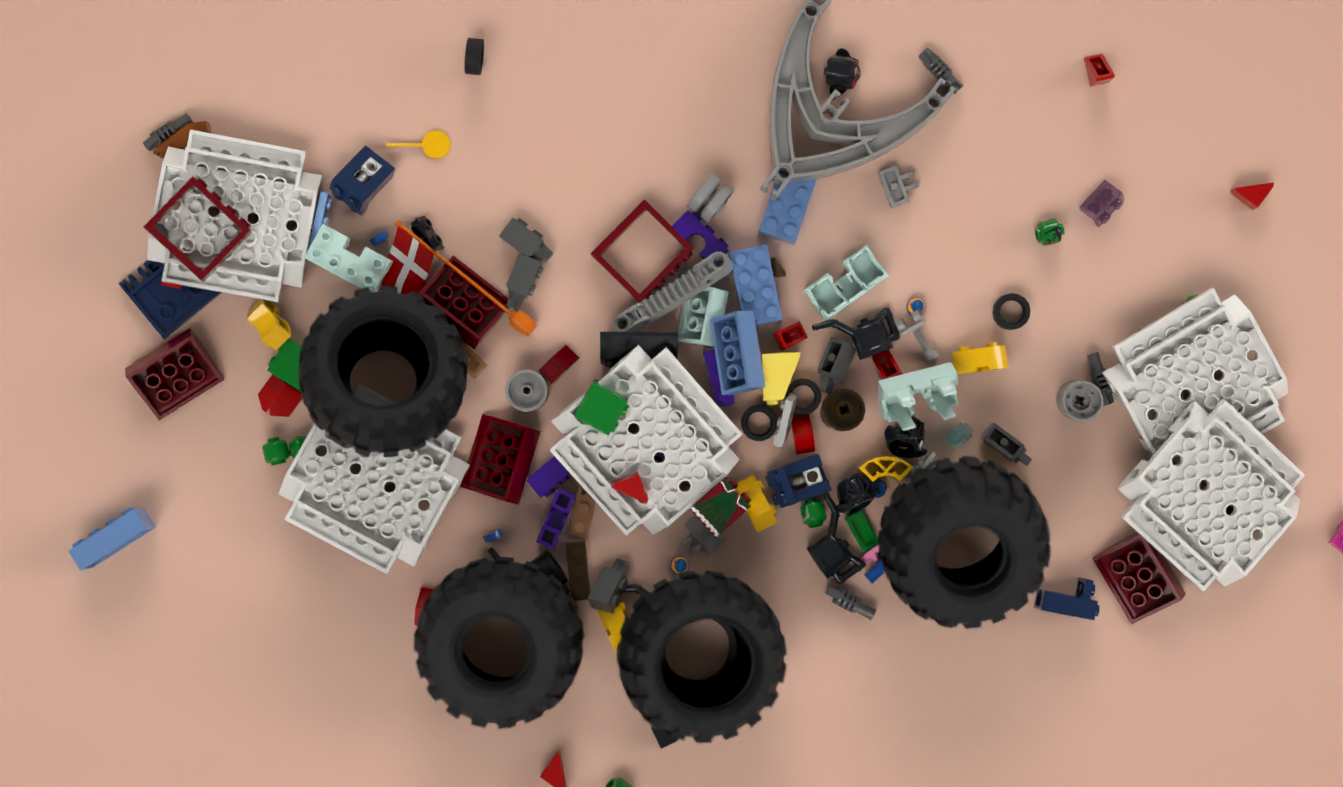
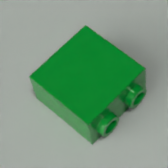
M288 338L278 348L279 352L276 357L273 356L269 361L267 371L300 391L298 366L300 360L299 352L302 345Z
M593 380L577 407L574 417L609 436L610 432L614 433L619 425L617 420L620 415L624 416L629 408L627 405L628 400Z

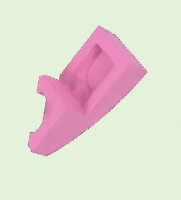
M879 544L869 549L860 559L865 563L879 560L876 553L879 552Z

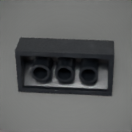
M600 332L601 365L605 367H613L637 345L645 351L651 360L665 347L678 360V332Z

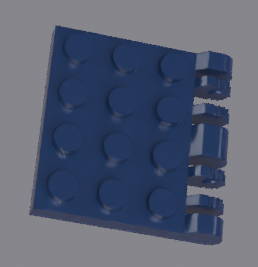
M149 260L143 264L152 274L151 276L141 266L137 268L138 273L145 279L141 284L134 275H128V279L136 287L135 289L126 279L119 283L121 288L163 339L169 337L222 293L189 286H182L181 289L163 286L161 283L164 265L161 262Z

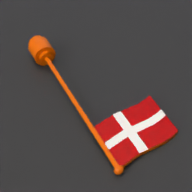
M398 220L395 223L398 228L393 246L387 256L393 263L382 279L381 284L383 286L397 287V293L404 295L410 293V290L419 293L430 273L435 255L510 315L508 318L510 320L509 325L521 335L525 334L528 337L534 331L537 324L520 309L518 312L514 310L512 313L401 224L402 221Z

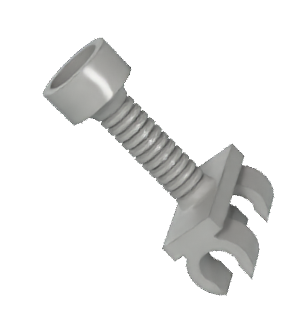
M920 309L912 313L914 320L917 322L914 325L908 327L903 318L896 321L895 324L902 336L911 331L913 332L924 350L922 357L925 362H928L939 354L935 348L928 346L929 344L925 341L926 339L923 334L920 333L919 327L927 321Z

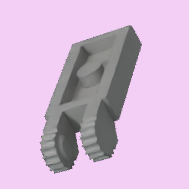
M790 393L782 401L781 409L783 413L778 418L777 426L779 429L773 437V445L776 447H782L788 439L798 397L797 394Z

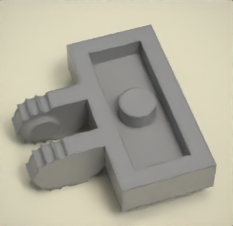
M896 165L878 172L891 208L908 203L910 200L906 191L919 187L918 182L904 187L902 181L915 176L914 171L900 175Z
M696 515L684 525L691 532V535L681 545L683 547L687 546L694 537L700 542L690 550L689 554L691 556L702 546L711 554L724 542L720 536L716 538Z

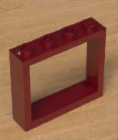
M192 176L143 227L204 283L252 231L249 229L251 225L244 218L239 220L235 216L237 212L229 204L225 207L220 202L222 198L215 191L210 193L206 189L208 185L200 177L196 180ZM193 186L242 230L203 271L154 227Z
M644 199L591 252V256L640 303L644 299H649V296L653 295L651 292L656 287L660 289L667 282L665 278L669 274L673 276L680 269L678 265L683 260L685 262L689 260L693 255L692 251L694 248ZM648 211L685 249L639 294L601 256Z

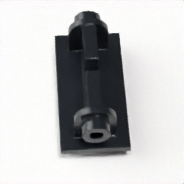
M425 216L417 217L415 221L410 223L414 234L419 238L424 236L425 239L423 241L435 251L444 249L442 239L435 233L432 223Z

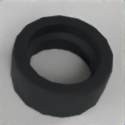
M468 38L465 51V74L481 75L484 57L483 39Z
M1010 293L1003 295L995 302L992 314L998 326L1006 330H1015L1027 323L1031 310L1029 303L1024 297L1019 294ZM1006 301H1016L1022 307V317L1015 323H1008L1001 317L1000 309Z
M801 378L789 384L784 398H787L798 386L804 385L811 388L814 393L812 404L806 408L795 406L794 410L796 414L806 415L818 408L821 402V392L815 382L810 379Z
M755 405L744 412L741 418V428L749 439L764 441L775 433L777 418L770 408L764 405ZM755 412L765 413L770 419V427L764 434H754L749 430L748 419Z

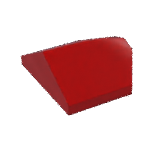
M273 374L258 393L262 410L270 416L290 417L302 400L300 392Z

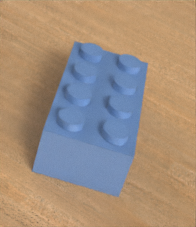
M778 172L780 177H787V174L785 172ZM816 179L789 183L776 201L771 199L773 195L771 192L758 233L794 245ZM774 183L772 191H778L780 186Z
M767 244L729 252V258L733 262L732 274L740 311H753L756 326L782 321Z
M735 311L710 319L722 395H740L764 388L765 381L753 311Z
M130 507L121 513L122 517L113 518L106 522L105 528L100 530L98 528L88 534L89 538L85 540L80 539L72 544L73 548L68 552L80 571L94 568L156 528L144 508Z

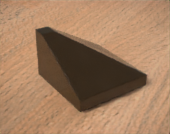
M772 257L770 262L774 278L785 277V271L776 258Z

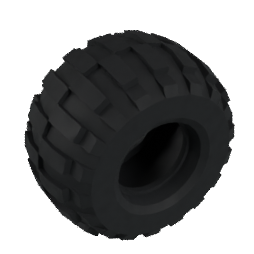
M383 286V291L371 292L369 287L355 290L354 297L348 300L341 296L329 305L328 313L325 315L320 313L310 326V333L304 338L299 352L298 377L303 403L309 410L311 419L320 430H325L329 434L331 440L343 448L345 444L353 447L357 454L370 456V452L384 453L385 458L398 456V451L410 449L412 453L426 446L427 440L432 437L434 439L438 438L448 428V423L457 415L462 405L468 370L467 355L462 347V338L454 324L450 325L447 322V315L436 304L428 306L425 304L424 296L411 290L410 293L404 295L397 293V287ZM376 351L395 352L404 357L413 367L416 375V388L412 397L401 403L386 406L369 404L354 396L350 386L352 370L356 363L369 353Z
M962 456L958 462H951L949 458L936 460L935 467L926 471L920 467L910 474L911 481L908 484L903 483L897 486L891 494L892 503H890L889 507L885 506L881 517V530H879L878 536L879 553L886 577L889 579L892 589L905 605L909 604L910 609L926 621L930 618L943 627H957L958 623H961L966 629L980 628L983 621L991 619L993 624L1006 619L1005 613L1012 608L1015 611H1019L1028 603V593L1034 594L1035 590L1038 591L1044 580V567H1049L1051 554L1048 542H1050V531L1047 519L1036 496L1032 494L1028 485L1013 472L1009 474L1005 467L991 460L981 464L977 457ZM982 527L990 530L999 538V542L993 551L972 565L961 568H944L936 563L937 551L941 543L948 536L961 529Z
M497 557L496 560L487 561V558L469 562L467 566L457 568L448 574L435 587L423 605L417 619V630L414 632V652H418L416 666L420 678L425 677L429 683L427 687L428 693L435 702L442 699L448 705L446 712L458 719L460 714L472 719L471 725L485 728L488 723H496L498 729L512 728L516 726L518 721L524 720L525 724L541 717L547 709L554 708L564 698L569 687L572 686L583 655V623L578 618V608L570 594L567 596L561 589L563 584L554 575L551 574L548 577L538 570L540 566L526 561L525 564L514 562L513 557ZM498 617L511 621L520 628L526 637L529 653L527 663L519 674L511 677L490 675L477 668L468 659L462 648V642L465 633L474 623L485 618Z
M694 571L678 573L679 578L668 582L665 578L654 584L655 590L646 597L642 594L633 604L634 611L630 618L626 616L620 630L621 641L617 645L619 676L633 707L654 728L658 730L661 728L666 731L667 735L685 741V737H693L697 743H712L714 736L722 735L727 740L738 736L737 729L747 723L752 728L762 719L759 714L762 709L768 706L771 708L778 697L776 687L779 682H784L786 664L784 663V656L787 655L785 637L781 632L780 623L773 610L748 584L737 578H729L724 576L723 573L705 571V574H696ZM712 619L723 627L729 639V653L726 662L718 672L705 679L691 680L679 676L667 663L665 646L670 638L685 625L698 620Z

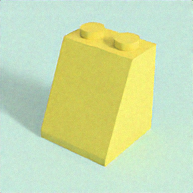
M800 352L760 355L765 387L761 388L762 402H766L767 405H778L779 401L784 399L799 361Z

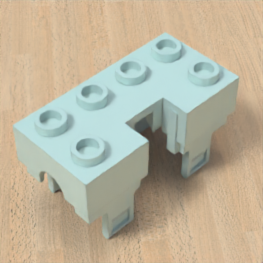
M322 224L304 258L361 289L369 287L371 292H377L382 279L389 271L393 261L367 247L364 248L360 257L345 250L350 245V238Z
M867 245L842 262L848 273L834 283L833 277L826 273L803 290L824 321L832 318L889 276L877 262Z
M949 362L879 380L878 409L884 420H888L889 423L897 421L903 431L916 428L911 419L912 415L915 414L912 405L916 404L914 394L921 393L929 408L934 411L937 410L943 420L955 418L956 414L951 406L958 405L957 391L955 389V384L958 385L957 371L952 363Z

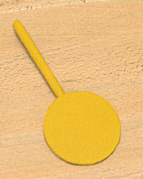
M433 130L424 136L422 143H386V147H422L427 156L439 159L448 154L451 143L449 137L444 132Z

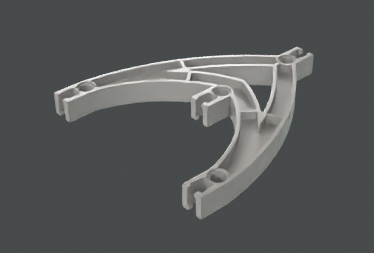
M807 0L800 9L788 33L774 74L769 108V141L773 171L762 184L760 191L766 194L770 182L774 181L780 186L778 191H772L771 199L776 201L789 183L814 180L843 173L887 154L910 139L930 122L956 88L951 86L949 90L946 89L944 92L946 96L942 97L936 93V90L942 84L944 85L946 81L940 78L924 99L902 112L866 121L838 119L851 100L846 98L844 102L840 103L841 107L836 109L830 103L832 100L835 101L841 93L835 89L821 107L813 88L810 72V45L816 21L832 0H823L821 6L813 0ZM810 10L814 13V15H808L806 11ZM792 100L800 121L811 139L851 146L815 156L795 158L791 133ZM929 101L935 102L936 107H932ZM823 113L830 114L832 119H826ZM778 172H785L787 174V177H780Z

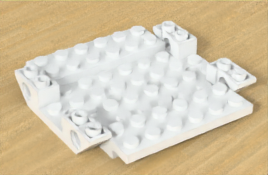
M190 130L185 150L168 147L162 162L152 217L193 176L196 180L200 177L208 185L206 189L210 193L215 191L222 198L220 202L225 207L229 204L237 212L235 216L239 220L244 218L248 222L250 214H257L259 220L255 224H250L251 227L249 229L252 233L204 283L149 233L147 260L165 263L162 282L278 303L282 285L302 288L307 261L304 257L308 251L313 217L316 212L322 175L303 172L306 151L196 130ZM193 186L180 200V208L176 210L171 209L154 227L203 271L242 230L221 210L218 216H210L209 209L215 205ZM289 221H295L297 228L294 231H289L286 228V224Z
M1214 288L1208 289L1112 346L1120 363L1102 372L1120 406L1126 408L1141 436L1138 439L1149 459L1153 457L1172 435L1168 429L1192 401L1197 402L1209 416L1222 400H1226L1261 434L1266 433L1285 421L1277 402L1278 399L1288 394L1287 378L1250 310L1235 294L1221 302ZM1250 350H1254L1255 358L1249 361L1247 353ZM1217 370L1222 371V377L1219 380L1214 378V373ZM1187 389L1189 397L1186 400H1182L1181 392ZM1154 409L1156 416L1154 419L1149 420L1147 417L1148 411ZM1175 455L1172 458V462L1175 461L1177 465L1180 462V456Z
M637 345L609 370V373L598 381V383L628 400L627 405L629 408L625 415H620L617 420L619 425L615 432H610L609 436L574 417L577 407L585 396L583 394L551 420L556 428L565 436L549 449L626 536L639 524H643L652 535L672 524L727 476L740 460L729 446L742 435L740 430L667 347L651 360L645 351ZM632 423L639 425V431L635 434L628 431V426ZM657 452H662L665 455L662 462L654 460V455ZM638 472L648 497L647 504L611 488L612 481ZM682 481H688L690 488L682 491L679 488V484Z
M361 384L354 394L359 400L373 405L386 406L397 404ZM314 423L287 471L279 491V495L294 502L284 520L387 575L397 558L415 567L450 498H453L470 467L466 462L453 456L462 438L445 430L438 438L434 439L432 437L427 440L426 446L412 453L410 449L398 451V456L384 458V453L370 452V456L355 453L354 448L347 444L343 448L331 440L325 430H320ZM319 446H326L327 453L324 456L317 455L316 451ZM353 464L361 466L359 474L351 473L350 469ZM388 482H393L396 486L395 490L391 493L385 491V485ZM422 500H427L430 503V507L426 511L419 509V503Z
M1222 400L1209 416L1197 402L1192 401L1168 429L1172 435L1149 461L1142 459L1117 489L1130 501L1134 500L1121 515V518L1204 592L1214 579L1218 580L1223 586H1227L1245 577L1297 518L1300 499L1294 494L1296 492L1294 488L1305 474L1226 400ZM1175 455L1180 456V462L1177 465L1172 463V458ZM1202 480H1206V488L1200 490L1199 483ZM1233 505V512L1227 515V506ZM1256 529H1259V537L1257 539H1253V532Z

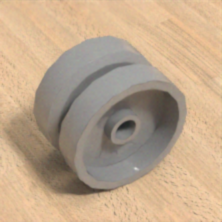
M714 173L703 183L687 205L693 212L699 211L705 205L700 217L707 223L724 208L734 192L727 184L716 191L721 183V179Z
M525 369L517 371L509 378L505 392L507 400L514 408L523 412H533L543 407L546 403L549 388L543 376L536 371ZM525 387L530 388L529 394H524Z

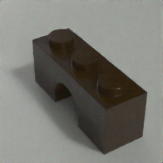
M586 541L567 542L566 552L571 596L574 601L588 600L591 588L588 574Z

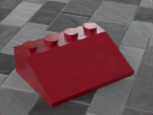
M454 255L448 260L509 309L507 306L508 298ZM446 264L418 293L424 296L425 304L428 306L436 304L445 312L447 322L450 325L454 324L462 341L474 350L505 314L503 309Z
M191 328L125 368V377L158 420L166 417L224 380L210 355Z
M482 414L467 463L470 467L460 487L519 505L541 431Z
M1138 532L1126 537L1092 558L1131 624L1181 601L1186 594L1165 557Z

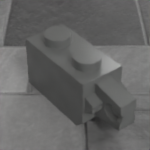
M512 218L499 235L500 238L521 254L530 258L536 256L548 262L553 252L544 244L543 235L535 229L530 231L526 228L528 224L522 219L518 218L516 220Z
M519 254L506 285L510 292L507 302L508 307L518 311L523 301L528 299V296L533 295L536 288L534 282L536 278L539 279L544 269L541 267V262Z
M834 337L830 338L818 366V373L821 375L820 391L830 394L834 385L836 386L837 383L842 384L856 352V348L848 342Z
M991 423L980 437L982 441L1009 461L1014 463L1020 461L1028 466L1032 460L1025 454L1027 450L1024 448L1025 446L996 423Z
M616 559L611 568L605 567L601 569L587 598L592 608L613 614L615 608L620 603L623 591L628 586L626 573L629 564L627 561Z

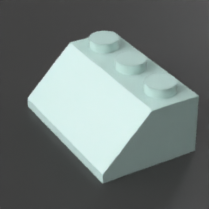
M708 287L684 302L677 330L678 341L714 348L710 319L725 315L729 292Z

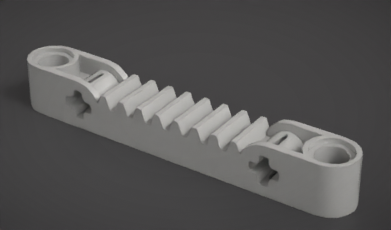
M723 252L711 254L697 263L692 270L688 271V274H682L680 279L676 278L674 283L668 284V287H662V291H656V294L650 295L649 299H644L643 302L637 303L617 315L613 320V328L617 332H640L728 275L733 269L732 260ZM724 260L723 265L718 267V264ZM628 322L627 327L623 329V325Z

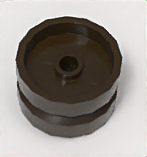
M846 388L837 389L828 394L821 406V415L825 424L831 429L840 432L852 430L859 426L864 419L866 411L865 403L861 396L854 390ZM840 407L846 408V412L844 414L840 413Z

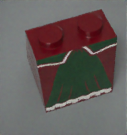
M725 476L690 509L716 538L751 507L750 497L745 492L740 493L737 489V483L731 477L728 479Z

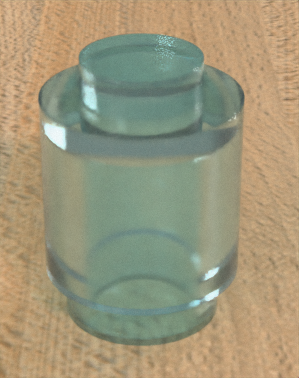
M959 422L947 433L944 439L955 450L972 437L971 432L973 430L966 422L964 424Z

